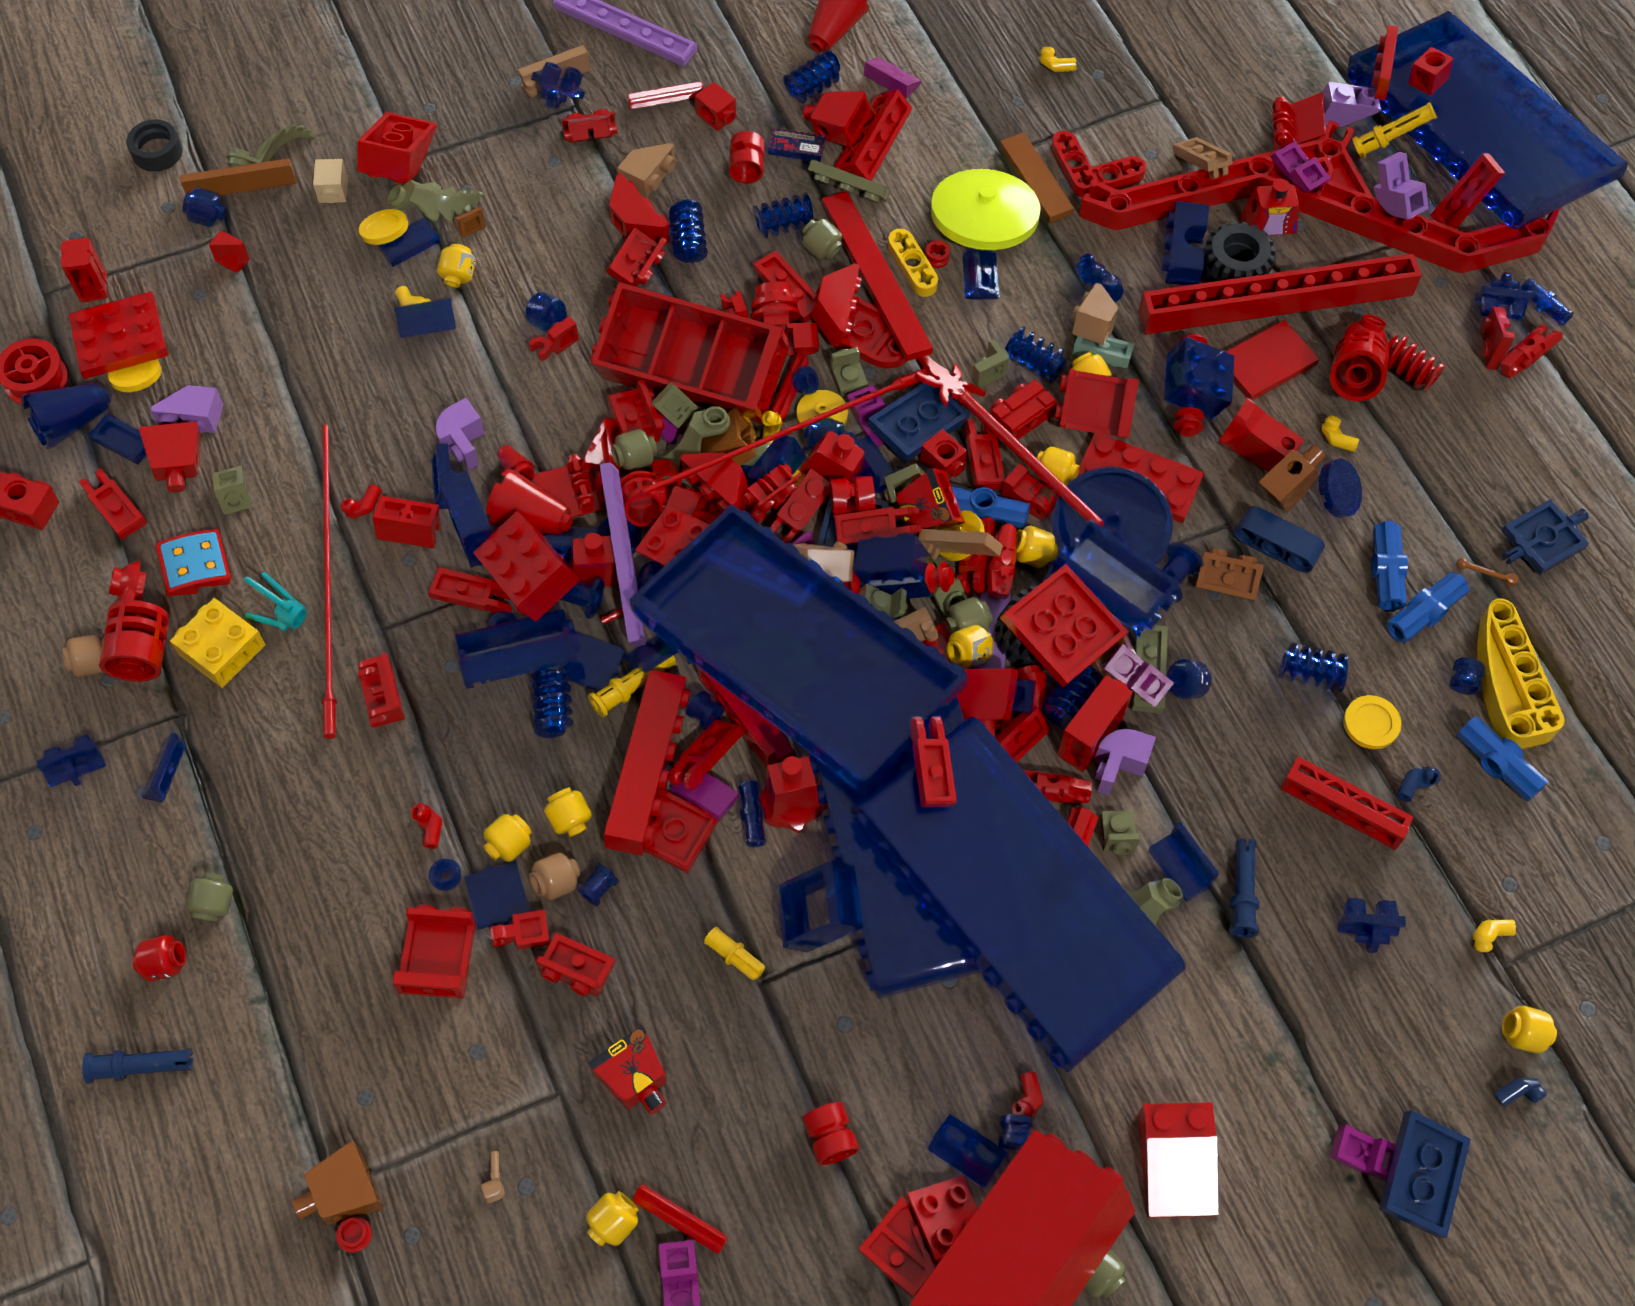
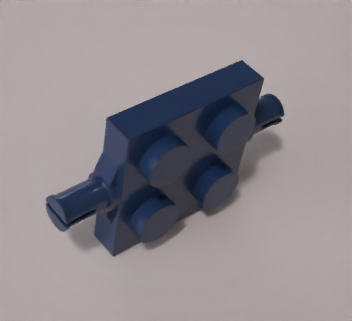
M1551 499L1503 527L1501 532L1514 546V548L1502 554L1503 560L1507 559L1505 563L1511 564L1523 557L1539 575L1545 573L1585 550L1589 545V542L1579 532L1577 526L1589 519L1588 513H1584L1585 509H1580L1569 516L1562 512Z

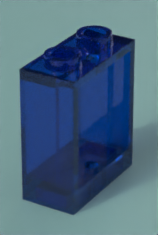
M466 470L440 479L439 483L448 513L469 565L472 568L477 565H483L473 552L493 533L469 473Z
M830 860L776 886L783 948L807 953L863 929L854 865ZM825 888L830 923L810 931L806 896Z

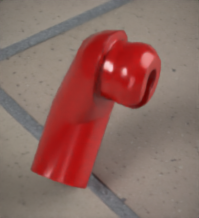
M417 803L411 809V817L425 830L422 846L429 849H437L443 825L442 818L429 805Z

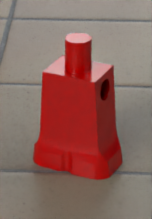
M1247 398L1218 443L1269 472L1292 450L1298 451L1305 440L1265 413L1251 399Z
M790 756L784 759L783 762L767 765L765 788L759 797V805L764 823L772 827L788 828L795 833H801L809 822L818 818L823 813L825 804L819 783L815 781L809 756L802 758Z

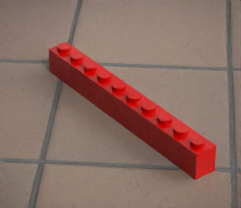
M1414 253L1145 291L1142 294L1138 314L1144 334L1147 335L1409 297L1414 295L1422 274Z

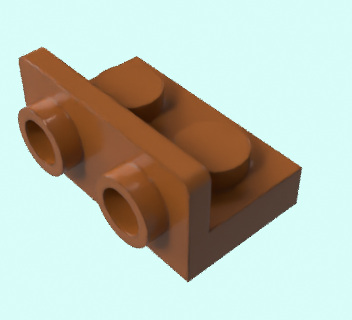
M1210 548L1209 553H1202L1195 588L1252 601L1256 600L1264 565L1257 564V558L1240 555L1239 559L1227 557V551Z

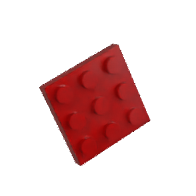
M152 291L69 314L79 370L83 379L169 356L157 302Z
M1067 564L1062 566L1000 617L1063 688L1128 633L1127 629Z

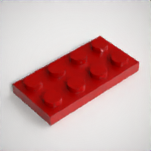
M1095 432L1082 459L1074 483L1183 524L1205 472Z

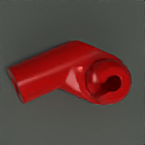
M370 484L361 500L345 499L341 503L342 512L345 513L346 517L352 519L371 513L382 493L381 488Z
M1027 1072L1020 1075L1024 1094L1017 1103H1013L1011 1108L1013 1116L1019 1121L1032 1119L1043 1105V1096L1037 1072Z

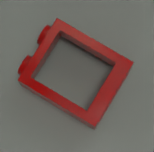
M1106 675L1064 730L1057 756L1084 773L1096 757L1102 740L1114 732L1124 719L1133 691L1129 690L1124 682L1112 679Z

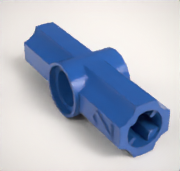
M952 487L961 511H971L980 519L991 517L997 524L1006 525L1011 523L1014 527L1021 529L1026 527L1030 503L998 497L989 488H979L975 491Z
M1384 521L1380 524H1375L1373 528L1374 554L1371 561V576L1376 579L1378 607L1384 611L1394 612L1404 609L1407 604L1405 578L1408 571V557L1402 551L1401 526L1397 525L1395 521Z
M1450 572L1430 589L1426 587L1412 598L1405 609L1388 621L1386 627L1389 635L1396 642L1405 644L1426 626L1429 628L1434 626L1446 615L1450 607L1468 594L1470 588L1467 580L1460 573Z
M1478 716L1473 717L1457 733L1456 736L1481 758V766L1487 774L1495 779L1502 778L1527 802L1547 785L1548 781L1523 759L1524 754L1519 745L1511 739L1500 738Z

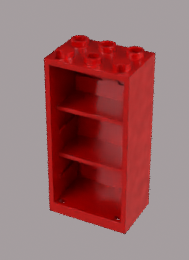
M618 282L616 291L613 290L612 295L609 297L608 306L610 308L607 317H603L599 327L601 335L598 343L593 345L590 356L591 364L604 380L636 389L637 381L644 379L647 389L651 388L653 394L659 395L672 382L698 407L704 409L714 406L721 407L726 413L735 408L742 416L749 418L751 422L763 425L761 422L762 415L769 410L790 347L783 328Z
M1034 1129L913 1298L910 1305L1072 1306L1136 1212L1130 1200L1131 1195L1123 1184V1177L1110 1167L1106 1166L1102 1169L1095 1165L1093 1159L1083 1151L1076 1150L1073 1152L1069 1150L1057 1136L1051 1133L1045 1136Z

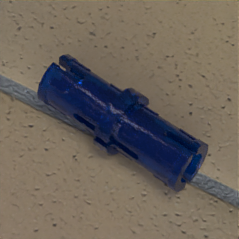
M1529 278L1519 289V292L1536 304L1538 311L1548 314L1559 326L1565 325L1572 318L1574 312L1557 300V295L1554 292L1545 290L1535 279Z
M745 781L740 783L738 788L742 810H740L739 814L740 819L744 821L746 846L760 847L765 845L764 843H767L763 825L765 812L764 808L761 807L759 784L757 781Z

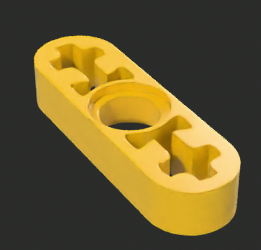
M893 230L888 237L889 252L913 291L922 297L932 296L937 291L938 276L908 230ZM901 243H905V251H904V252H903V249H904V248H903V246H902ZM908 259H917L920 264L912 267L905 262Z

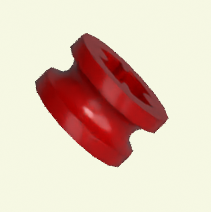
M941 240L929 242L926 246L925 256L933 268L946 266L950 258L949 245Z

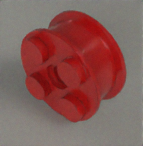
M34 338L24 339L9 345L0 354V383L4 386L8 397L15 403L26 407L40 406L51 402L65 391L68 382V370L60 359L56 348L49 342Z

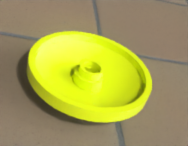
M971 169L950 175L936 187L931 201V216L940 232L958 244L980 250L1006 249L1024 242L1036 230L1040 215L1039 200L1026 183L1010 174L990 169Z

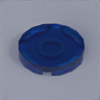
M1343 458L1324 464L1319 475L1320 495H1325L1327 502H1324V506L1335 517L1343 518L1355 515L1362 501L1360 477L1355 467Z

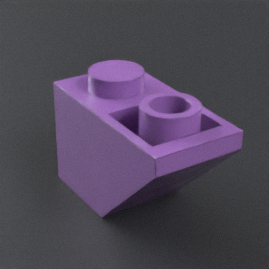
M1328 82L1322 90L1325 125L1332 120L1337 122L1339 127H1343L1376 114L1381 109L1379 99H1375V88Z
M187 385L153 405L151 413L157 425L197 421L200 433H215L224 404L216 388Z

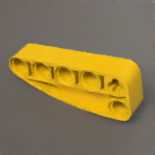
M1495 599L1489 604L1480 618L1477 638L1479 678L1490 721L1495 733L1500 738L1513 740L1521 749L1546 744L1563 727L1564 715L1516 608L1506 599ZM1512 728L1519 731L1520 734L1515 733Z

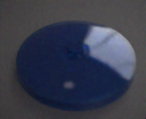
M1103 467L1083 473L1067 485L1074 494L1104 521V525L1099 530H1095L1059 496L1052 517V534L1055 537V545L1058 548L1059 554L1074 571L1098 582L1123 583L1145 575L1160 562L1171 540L1173 520L1166 497L1150 479L1129 469Z

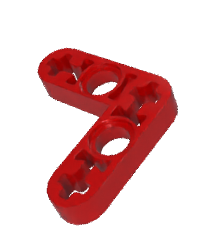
M1064 130L1053 135L1052 153L1072 191L1079 197H1084L1085 193L1089 194L1090 185L1093 180L1118 189L1139 183L1144 179L1147 165L1140 157L1130 156L1091 167L1073 133ZM1075 160L1081 165L1079 167H1071L1067 162ZM1105 173L1113 174L1116 177V179L1106 180L1105 178H1103L1102 175Z

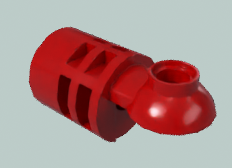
M1364 314L1360 321L1350 324L1344 330L1345 335L1335 347L1330 381L1337 394L1346 400L1354 402L1369 400L1378 395L1385 386L1390 356L1387 345L1388 338L1384 331L1387 324L1377 316Z
M140 561L132 562L122 569H113L109 595L117 596L116 603L111 604L108 608L99 668L105 674L113 678L133 682L150 681L160 676L169 622L168 613L163 608L141 601L146 573L139 572Z

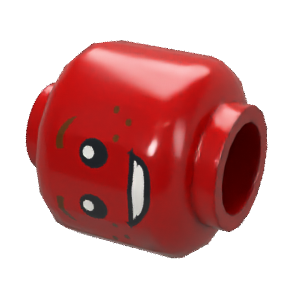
M161 935L145 939L138 944L132 957V965L135 972L149 982L172 978L178 975L183 965H185L186 950L184 945L171 935Z

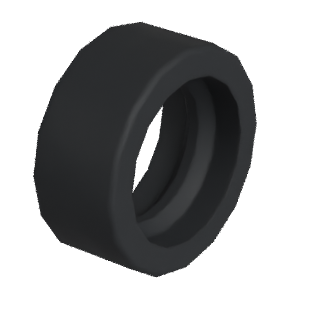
M150 119L140 122L127 135L126 144L134 163L146 171L159 172L169 169L182 156L183 146L176 128L164 120ZM157 138L170 140L159 151H140L142 146L150 140Z

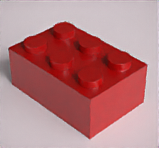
M518 511L473 552L516 607L535 622L580 581L578 576L541 532Z

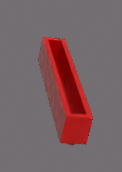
M655 670L649 671L604 832L606 849L643 856L645 846H651L655 832V827L651 826L653 816L659 817L662 806V798H658L661 788H667L670 770H666L668 761H674L677 743L673 742L675 734H681L684 716H680L682 707L688 708L691 690L686 689L685 676Z

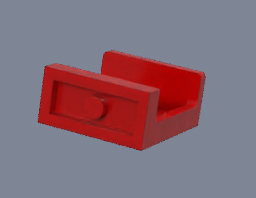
M1069 369L1068 375L1062 374L1059 392H1065L1063 404L1057 403L1054 420L1060 421L1059 428L1090 433L1098 432L1109 436L1129 438L1139 380Z
M420 904L416 908H406L405 915L408 918L400 971H395L393 985L398 994L464 999L476 929V921L473 914L462 907L436 910L431 905Z

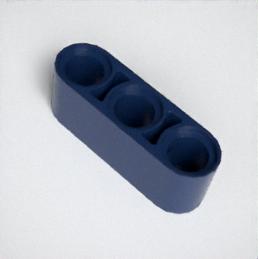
M1257 506L1247 508L1234 530L1235 537L1243 544L1303 573H1309L1313 570L1325 549L1323 540L1318 536Z

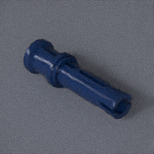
M1239 839L1235 842V895L1230 900V908L1233 909V924L1229 926V933L1239 938H1252L1259 934V927L1256 925V911L1259 909V901L1255 896L1256 842L1249 839V846H1246V839Z
M188 1048L186 1050L127 1054L122 1050H116L114 1054L94 1055L92 1052L85 1053L82 1063L83 1079L86 1084H90L96 1079L114 1078L115 1081H122L127 1078V1075L182 1070L191 1071L194 1059L189 1058V1056L193 1055V1051L191 1048Z

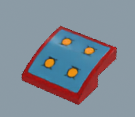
M219 529L187 533L155 544L167 597L198 594L199 587L230 585L231 575Z

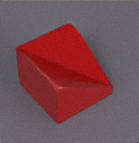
M220 231L209 243V248L215 262L233 272H239L250 260L243 241L224 231Z

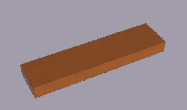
M1023 132L1001 140V150L1019 178L1036 194L1040 203V210L1047 221L1052 223L1073 215L1074 207L1026 134Z
M290 158L180 175L181 184L188 200L297 183Z

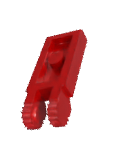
M966 419L964 433L974 488L1002 489L1005 476L997 436L983 423L981 424L982 434H977L974 420Z
M101 468L96 470L95 474L103 485L96 490L93 489L90 482L86 481L85 478L79 481L91 503L121 540L147 524L144 517L113 479L110 480Z
M811 468L799 483L798 488L790 495L776 514L775 521L764 535L770 539L776 534L778 527L783 522L791 530L780 541L779 547L783 549V545H789L796 534L803 530L830 493V482Z
M890 507L836 515L834 518L837 541L848 546L897 539L898 536L919 534L922 532L920 525L897 527L896 518L914 517L919 515L918 507L899 509Z
M991 517L981 518L984 524V532H988L994 537L995 521ZM971 554L960 560L957 579L960 580L966 595L970 593L972 577L973 588L976 593H984L986 591L989 555Z
M439 567L428 591L429 598L486 612L489 610L497 615L509 616L512 611V607L509 604L492 599L493 594L500 598L511 600L495 580Z
M912 717L910 730L921 807H951L956 804L957 798L948 739H945L943 722L940 717H931L929 722L930 739H926L922 718Z
M715 719L671 768L668 774L670 784L678 786L683 782V786L689 790H695L697 786H700L705 773L707 774L743 735L741 726Z

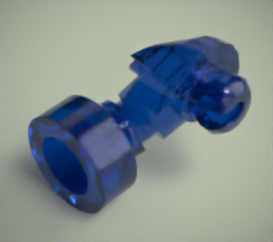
M1087 253L1080 257L1079 262L1075 265V269L1086 285L1088 283L1092 285L1096 283L1101 284L1114 302L1119 301L1124 292L1121 279L1106 270L1104 265L1095 261V257L1092 254Z

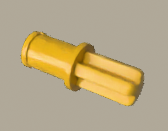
M717 926L708 933L704 944L725 959L726 965L732 964L751 980H756L762 975L765 969L764 964L747 952L742 942L736 943Z

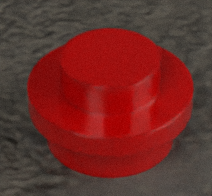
M359 1216L346 1218L340 1223L336 1231L337 1244L348 1253H357L364 1250L372 1238L370 1224Z

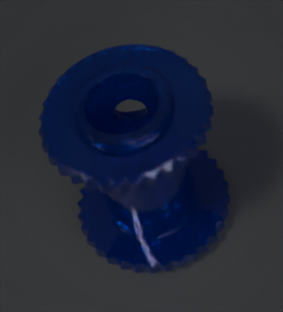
M1176 542L1167 546L1166 553L1169 560L1160 572H1150L1145 576V583L1149 591L1168 603L1180 602L1183 593L1179 586L1189 573L1198 574L1200 567L1204 565L1201 556L1194 549L1183 543Z
M600 577L595 580L593 585L579 581L560 600L584 607L586 609V618L591 619L596 615L601 606L605 582Z

